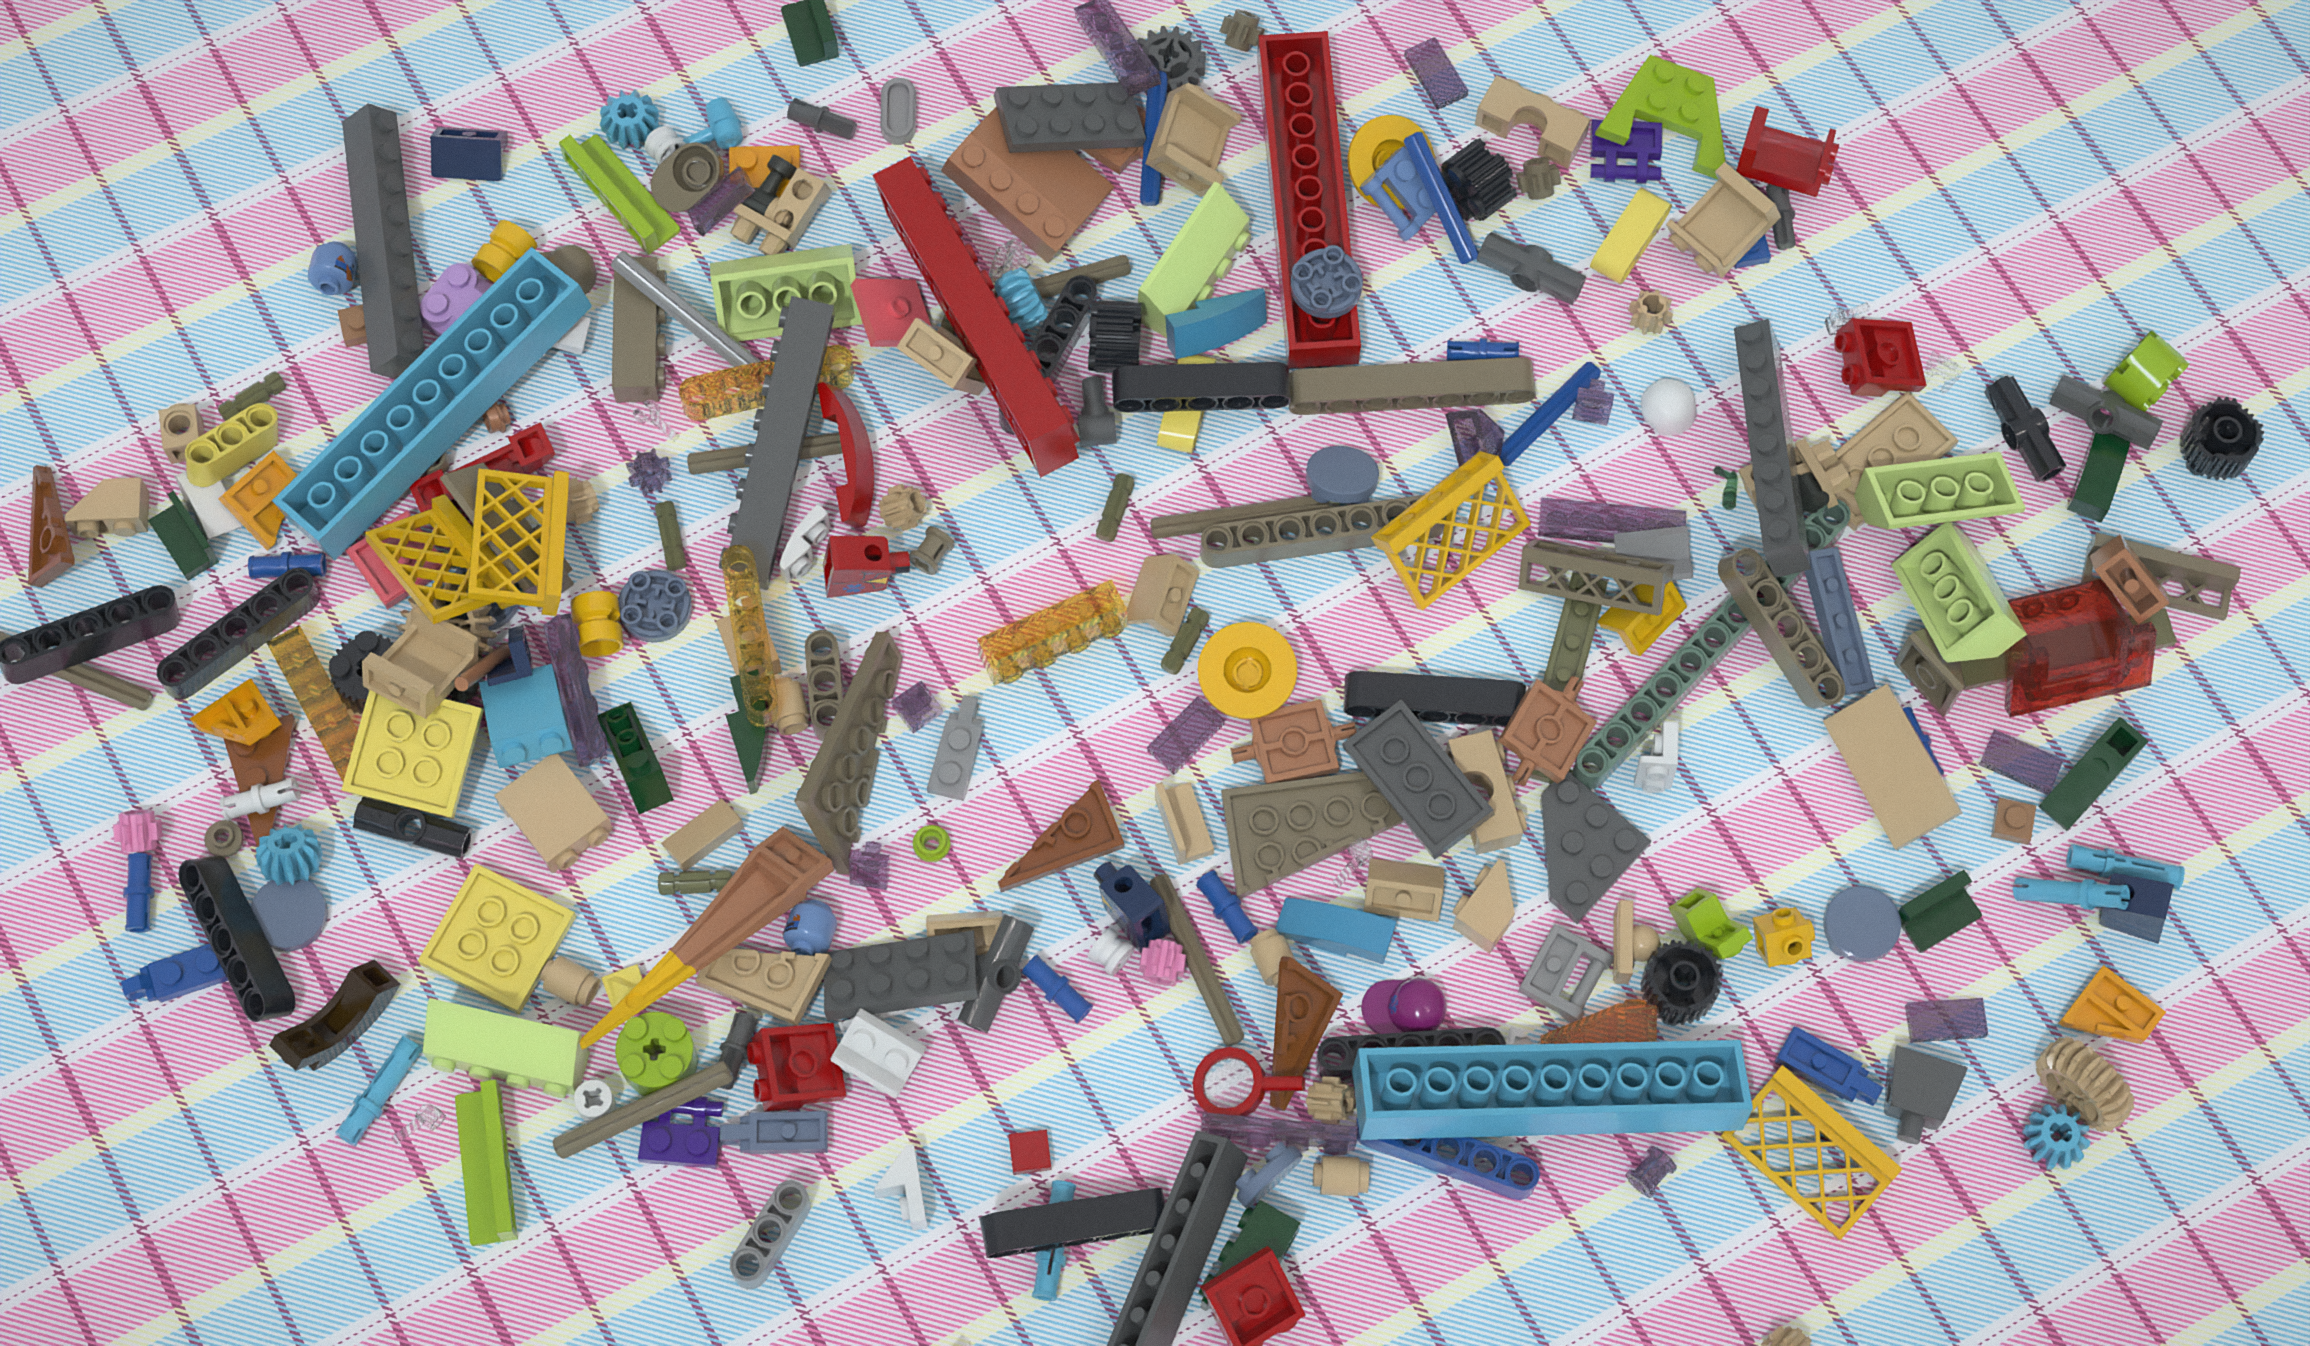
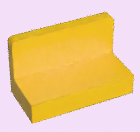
M1669 581L1664 587L1662 613L1660 615L1610 607L1597 622L1601 628L1618 633L1631 654L1641 656L1687 608V605L1673 582ZM1638 584L1631 589L1640 602L1652 604L1654 586ZM1625 594L1620 597L1623 599H1628Z

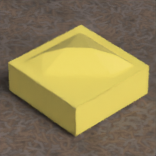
M638 964L601 977L612 1009L643 979Z

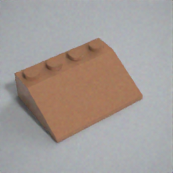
M997 107L965 138L949 156L941 169V172L1046 263H1049L1114 188L1108 180L1073 150L1010 153Z

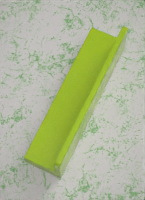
M570 134L559 141L565 162L647 255L653 253L681 232L678 224L656 203L653 196L599 135L591 136L580 145Z
M496 1079L480 1082L481 1091L455 1096L469 1240L472 1246L518 1240L502 1090Z

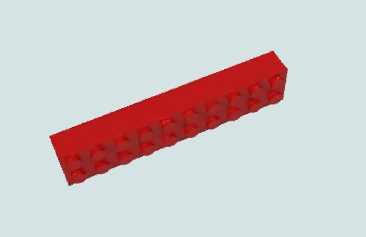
M1328 31L1258 35L1257 64L1287 366L1289 368L1359 364L1361 339L1357 304L1348 313L1336 318L1315 317L1306 313L1297 305L1293 299L1290 287L1294 264L1309 252L1335 245L1352 258Z
M909 156L873 174L872 176L887 217L966 352L977 359L974 364L1039 477L1041 478L1078 459L1079 455L1075 444L1079 443L1080 439L1073 427L1075 422L1068 407L1065 404L1060 406L1056 398L1058 393L1049 377H1043L1040 371L1042 366L1033 350H1027L1024 344L1026 339L1017 323L1012 324L1008 318L1010 312L1001 296L996 298L992 291L994 285L985 269L980 271L976 263L979 261L970 243L964 244L961 239L963 234L954 217L949 219L945 212L948 210L941 194L938 191L934 193L930 187L932 181L924 166L917 168L913 159Z

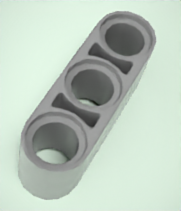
M787 1180L775 1188L730 1259V1270L740 1287L747 1290L756 1289L767 1280L807 1218L811 1209V1202L806 1188L800 1182ZM790 1194L800 1195L802 1202L797 1208L788 1210L782 1207V1201L786 1196ZM768 1227H776L781 1230L780 1237L772 1243L763 1242L760 1239L761 1233ZM747 1260L757 1261L759 1268L754 1275L745 1277L739 1274V1268L743 1262Z

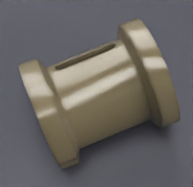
M929 526L925 531V539L916 551L910 552L909 558L910 562L922 572L935 575L938 571V563L947 551H952L955 542L945 532L936 527Z

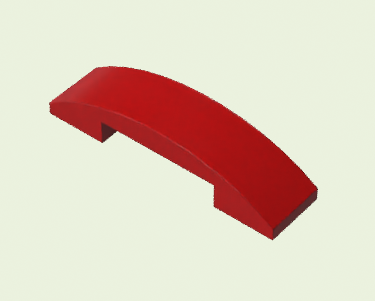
M821 382L817 384L822 415L824 419L835 422L838 425L848 484L835 487L841 522L858 528L864 527L870 514L874 492V462L868 433L857 408L841 388Z
M539 422L509 436L510 444L453 471L484 463L489 470L498 469L504 472L530 475L552 459L556 453L542 423ZM442 469L416 480L409 487L420 513L432 509V498L444 494L457 509L461 508L440 480V477L445 475Z

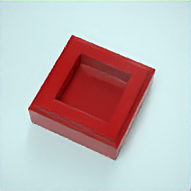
M1047 1129L1008 1134L1013 1175L1052 1170Z

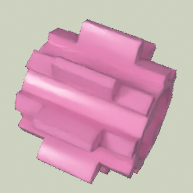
M144 809L120 812L118 814L119 821H117V824H113L114 842L121 843V851L142 852L153 850L157 847V840L163 837L161 819H155L154 810Z
M1163 939L1150 940L1148 948H1142L1139 970L1144 971L1143 979L1152 984L1163 986L1176 985L1177 978L1184 976L1187 955L1182 954L1183 946Z

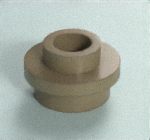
M222 820L215 822L205 833V846L214 856H222L224 858L233 856L240 850L243 844V833L239 826L232 821ZM229 833V838L226 842H217L220 834Z

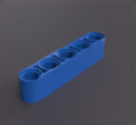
M1357 1116L1354 1130L1356 1139L1360 1144L1370 1149L1514 1200H1523L1531 1196L1539 1181V1168L1530 1158L1472 1137L1419 1138L1420 1143L1415 1146H1407L1400 1139L1360 1140ZM1441 1145H1449L1455 1150L1457 1156L1453 1159H1444L1439 1156L1436 1148ZM1478 1158H1485L1491 1162L1493 1170L1487 1173L1480 1172L1474 1166L1473 1161ZM1515 1171L1524 1172L1529 1177L1530 1183L1525 1186L1517 1185L1511 1179L1510 1174Z

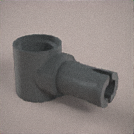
M1087 377L1082 380L1084 407L1081 409V414L1078 415L1080 447L1117 444L1114 412H1110L1109 407L1105 405L1102 379L1100 377Z

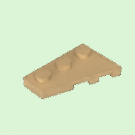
M731 949L700 970L695 981L702 988L798 1026L832 958L829 954L821 953L809 956L781 951V954L759 953L757 950Z

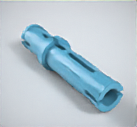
M2071 844L2066 858V866L2068 868L2099 873V877L2109 878L2111 874L2117 873L2174 884L2173 888L2176 890H2180V887H2182L2185 876V868L2183 866L2117 854L2114 849L2109 848L2096 850Z
M2017 877L2014 883L2022 885V887H2013V895L2016 901L2080 905L2086 910H2093L2095 907L2125 910L2129 903L2121 901V899L2130 900V891L2127 885L2097 884L2093 879H2085L2082 882Z
M402 1036L395 1049L381 1066L367 1089H365L361 1096L357 1095L354 1099L353 1108L344 1122L335 1131L337 1136H340L342 1140L352 1146L358 1144L373 1120L380 1118L383 1113L381 1109L387 1099L403 1079L412 1063L423 1051L418 1044L407 1037Z
M1061 1180L1052 1181L1049 1204L1073 1200L1074 1191L1076 1190L1075 1184ZM1065 1247L1054 1249L1049 1275L1047 1271L1051 1250L1036 1253L1035 1262L1038 1263L1034 1291L1032 1292L1033 1298L1042 1301H1056L1061 1268L1066 1266L1067 1258L1064 1256Z

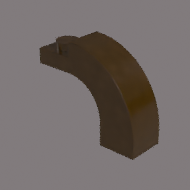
M375 959L350 969L336 994L319 1012L305 1022L275 1034L269 1046L295 1071L306 1066L315 1071L341 1055L373 1025L386 1009L401 984Z

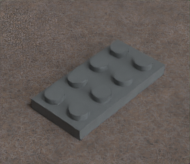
M1129 82L996 87L993 95L1010 153L1143 147L1146 140Z
M1402 699L1342 743L1346 753L1434 860L1495 815L1492 807Z
M974 930L824 953L829 954L832 958L824 975V1013L827 1021L855 1017L860 1008L870 1014H879L979 999L977 939Z

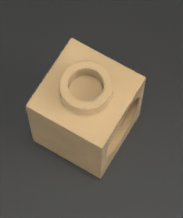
M177 403L167 409L158 410L162 447L171 464L186 462L185 449L187 445L205 434L203 418L196 405ZM189 427L185 433L176 434L179 429Z

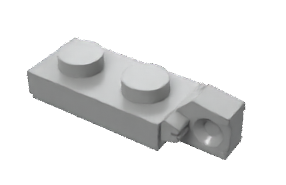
M963 695L959 713L949 714L948 720H946L930 775L927 793L964 801L982 737L983 720L976 719L979 704H977L978 698Z

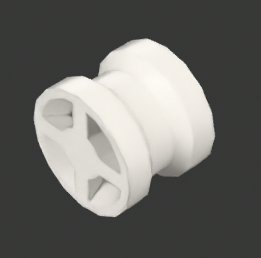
M662 126L656 128L647 136L644 148L647 154L655 159L659 166L674 151L686 143L678 138L677 133L672 128Z
M1109 928L1097 939L1087 956L1093 962H1100L1105 966V972L1110 976H1114L1129 960L1135 950V946L1130 942L1121 941L1118 938V933L1114 929Z
M600 1080L585 1081L577 1087L574 1093L575 1107L585 1122H590L616 1110L614 1095L605 1082Z

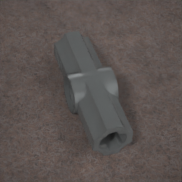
M1492 232L1486 236L1477 256V262L1508 275L1516 287L1527 292L1540 290L1570 305L1576 302L1586 281L1585 275L1553 261V257L1545 249L1536 245L1523 247Z
M2063 375L2049 403L2086 421L2089 429L2095 433H2112L2148 451L2163 423V420L2126 404L2125 400L2114 391L2101 392L2066 375ZM2100 409L2108 410L2112 416L2103 414Z
M1004 914L987 954L977 957L979 999L965 1001L958 1017L959 1022L988 1034L1004 996L1014 992L1020 984L1021 970L1018 964L1034 931V927Z

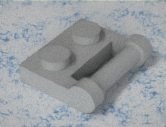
M1554 924L1520 985L1518 992L1559 1013L1567 1021L1579 1024L1585 1014L1582 1009L1603 971L1610 968L1614 957L1598 946ZM1583 956L1589 959L1591 963L1570 1001H1567L1559 995L1580 957Z

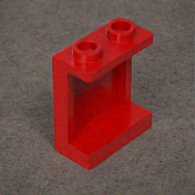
M1755 106L1736 172L1743 177L1817 198L1821 184L1828 186L1834 165L1831 164L1835 162L1840 145L1833 143L1837 130L1830 128L1826 141L1820 142L1767 127L1765 122L1769 109Z

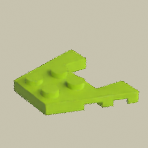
M1650 54L1599 125L1595 135L1624 146L1629 139L1634 117L1647 122L1662 123L1663 128L1698 140L1692 171L1718 180L1715 171L1726 160L1714 78Z

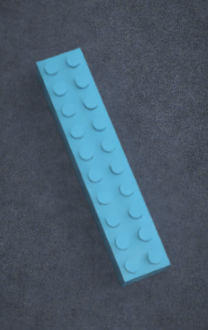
M531 247L297 475L272 502L289 522L335 561L592 307L580 285Z
M1741 1040L1358 1048L1352 1070L1360 1140L1740 1131L1744 1129L1753 1110Z

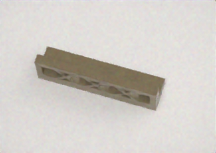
M2098 532L2094 535L2087 546L2081 586L2113 593L2102 579L2091 577L2093 565L2090 555L2114 539V536ZM2124 539L2161 586L2171 580L2179 582L2187 594L2176 598L2169 596L2164 589L2169 600V604L2166 607L2222 621L2227 618L2231 592L2239 582L2240 567ZM2206 589L2221 593L2219 608L2206 605L2198 594Z
M1534 539L1522 547L1518 589L1658 616L1662 613L1665 584L1673 579L1674 565ZM1531 563L1543 565L1552 578L1544 584L1529 581ZM1555 567H1556V568H1561V569H1563V570H1561V571L1558 573L1557 570L1555 569ZM1568 570L1577 571L1586 582V585L1580 590L1570 589L1561 576ZM1590 574L1599 575V576H1597L1595 579H1593V578L1590 576ZM1603 577L1613 578L1622 591L1614 597L1607 596L1596 582ZM1555 581L1558 586L1549 585V584H1551L1552 582ZM1625 581H1631L1633 583L1628 586ZM1639 583L1654 586L1652 604L1640 602L1631 589ZM1590 588L1593 593L1586 592L1585 590ZM1625 594L1628 599H1623L1620 597Z

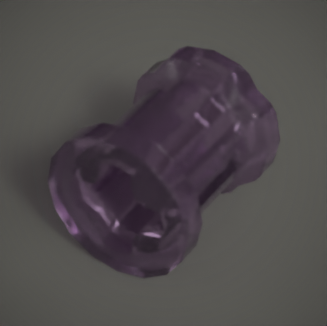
M1650 1146L1647 1149L1646 1158L1635 1170L1630 1169L1625 1174L1629 1183L1648 1198H1652L1655 1195V1187L1668 1173L1673 1174L1677 1170L1674 1161L1664 1151L1655 1146Z

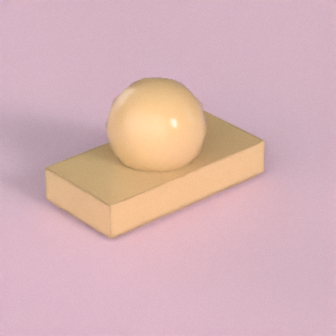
M1620 900L1613 912L1614 984H1628L1633 974V960L1639 962L1649 961L1651 956H1654L1657 948L1661 946L1658 933L1652 927L1644 924L1633 927V901Z

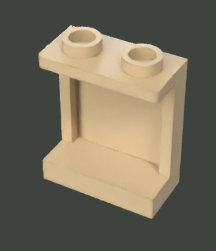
M1186 83L1168 93L1145 164L1199 197H1202L1207 193L1214 181L1222 185L1224 176L1216 172L1228 131L1231 127L1240 123L1242 116L1233 111L1228 104L1217 101L1204 93V90L1199 86Z
M1726 162L1715 171L1718 181L1677 224L1671 219L1666 223L1671 234L1668 238L1669 241L1682 253L1689 250L1696 257L1693 261L1705 273L1709 274L1713 271L1720 278H1723L1781 218L1775 203Z
M915 318L896 348L951 388L979 396L986 384L974 365L977 359L966 352L959 338L946 328L940 327L938 330H935L923 320Z
M416 606L411 611L410 627L381 657L371 652L362 661L363 686L427 719L455 688V679L478 662L479 640L470 631L459 628L447 621L433 625L423 611Z
M558 753L547 756L494 795L500 809L519 828L544 860L551 873H555L559 869L566 870L578 860L579 854L590 846L595 848L601 845L609 837V832L613 830L609 817Z

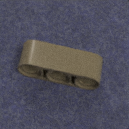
M817 630L808 635L805 640V659L810 717L815 736L823 741L830 726H823L819 722L826 716L835 717L838 707L844 699L837 639L827 630ZM827 647L831 649L827 656L818 657L814 655L818 648ZM825 681L835 684L829 691L817 689V686Z

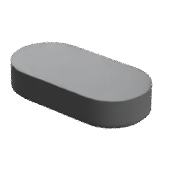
M905 78L890 79L883 85L881 90V133L887 142L894 145L908 143L916 132V90L914 85Z

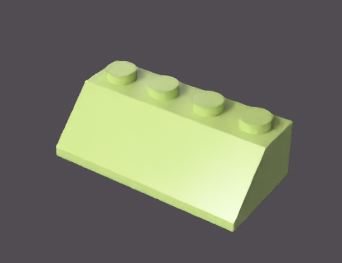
M1214 181L1138 289V303H1141V324L1166 338L1165 315L1196 309V301L1211 299L1214 292L1213 285L1218 278L1223 280L1227 276L1233 264L1232 258L1236 252L1242 253L1250 242V218L1221 184Z
M851 244L710 263V277L718 327L736 342L782 336L783 328L778 327L780 313L783 306L789 307L791 296L834 305L835 318L832 329L863 324L850 286L856 279Z
M2000 452L1865 468L1854 494L1865 523L1887 530L2023 513L2026 509Z
M1952 522L1943 523L1891 564L1941 656L1947 663L1998 657L2027 635L1973 541Z
M429 998L427 1004L423 1054L429 1063H432V1068L442 1072L453 1073L456 1068L469 1071L468 1075L478 1080L488 1081L492 1077L505 1079L506 1084L514 1088L527 1090L529 1085L544 1088L543 1092L547 1095L565 1098L566 1093L574 1095L577 1087L581 1085L590 1051L588 1047L583 1050L581 1049L580 1039L582 1035L579 1031Z

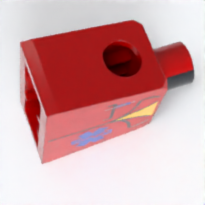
M829 536L822 564L827 598L883 591L887 588L890 574L910 572L908 551L889 552L888 540L884 536Z

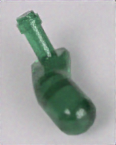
M1716 466L1713 470L1714 474L1727 479L1722 492V506L1725 510H1733L1737 502V473L1735 471L1730 473L1722 469V467Z

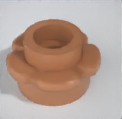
M497 401L482 415L484 424L490 434L498 431L505 433L506 425L511 423L507 407L504 403L497 405Z

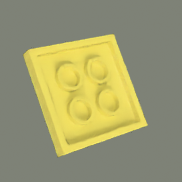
M369 690L341 790L454 819L484 710L479 707L444 699L425 719Z
M475 863L417 961L421 966L520 1015L540 980L544 966L555 955L577 916L574 911Z

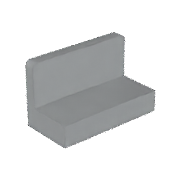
M1687 526L1614 534L1615 554L1673 564V579L1670 581L1693 578ZM1625 581L1628 586L1633 583L1631 581Z

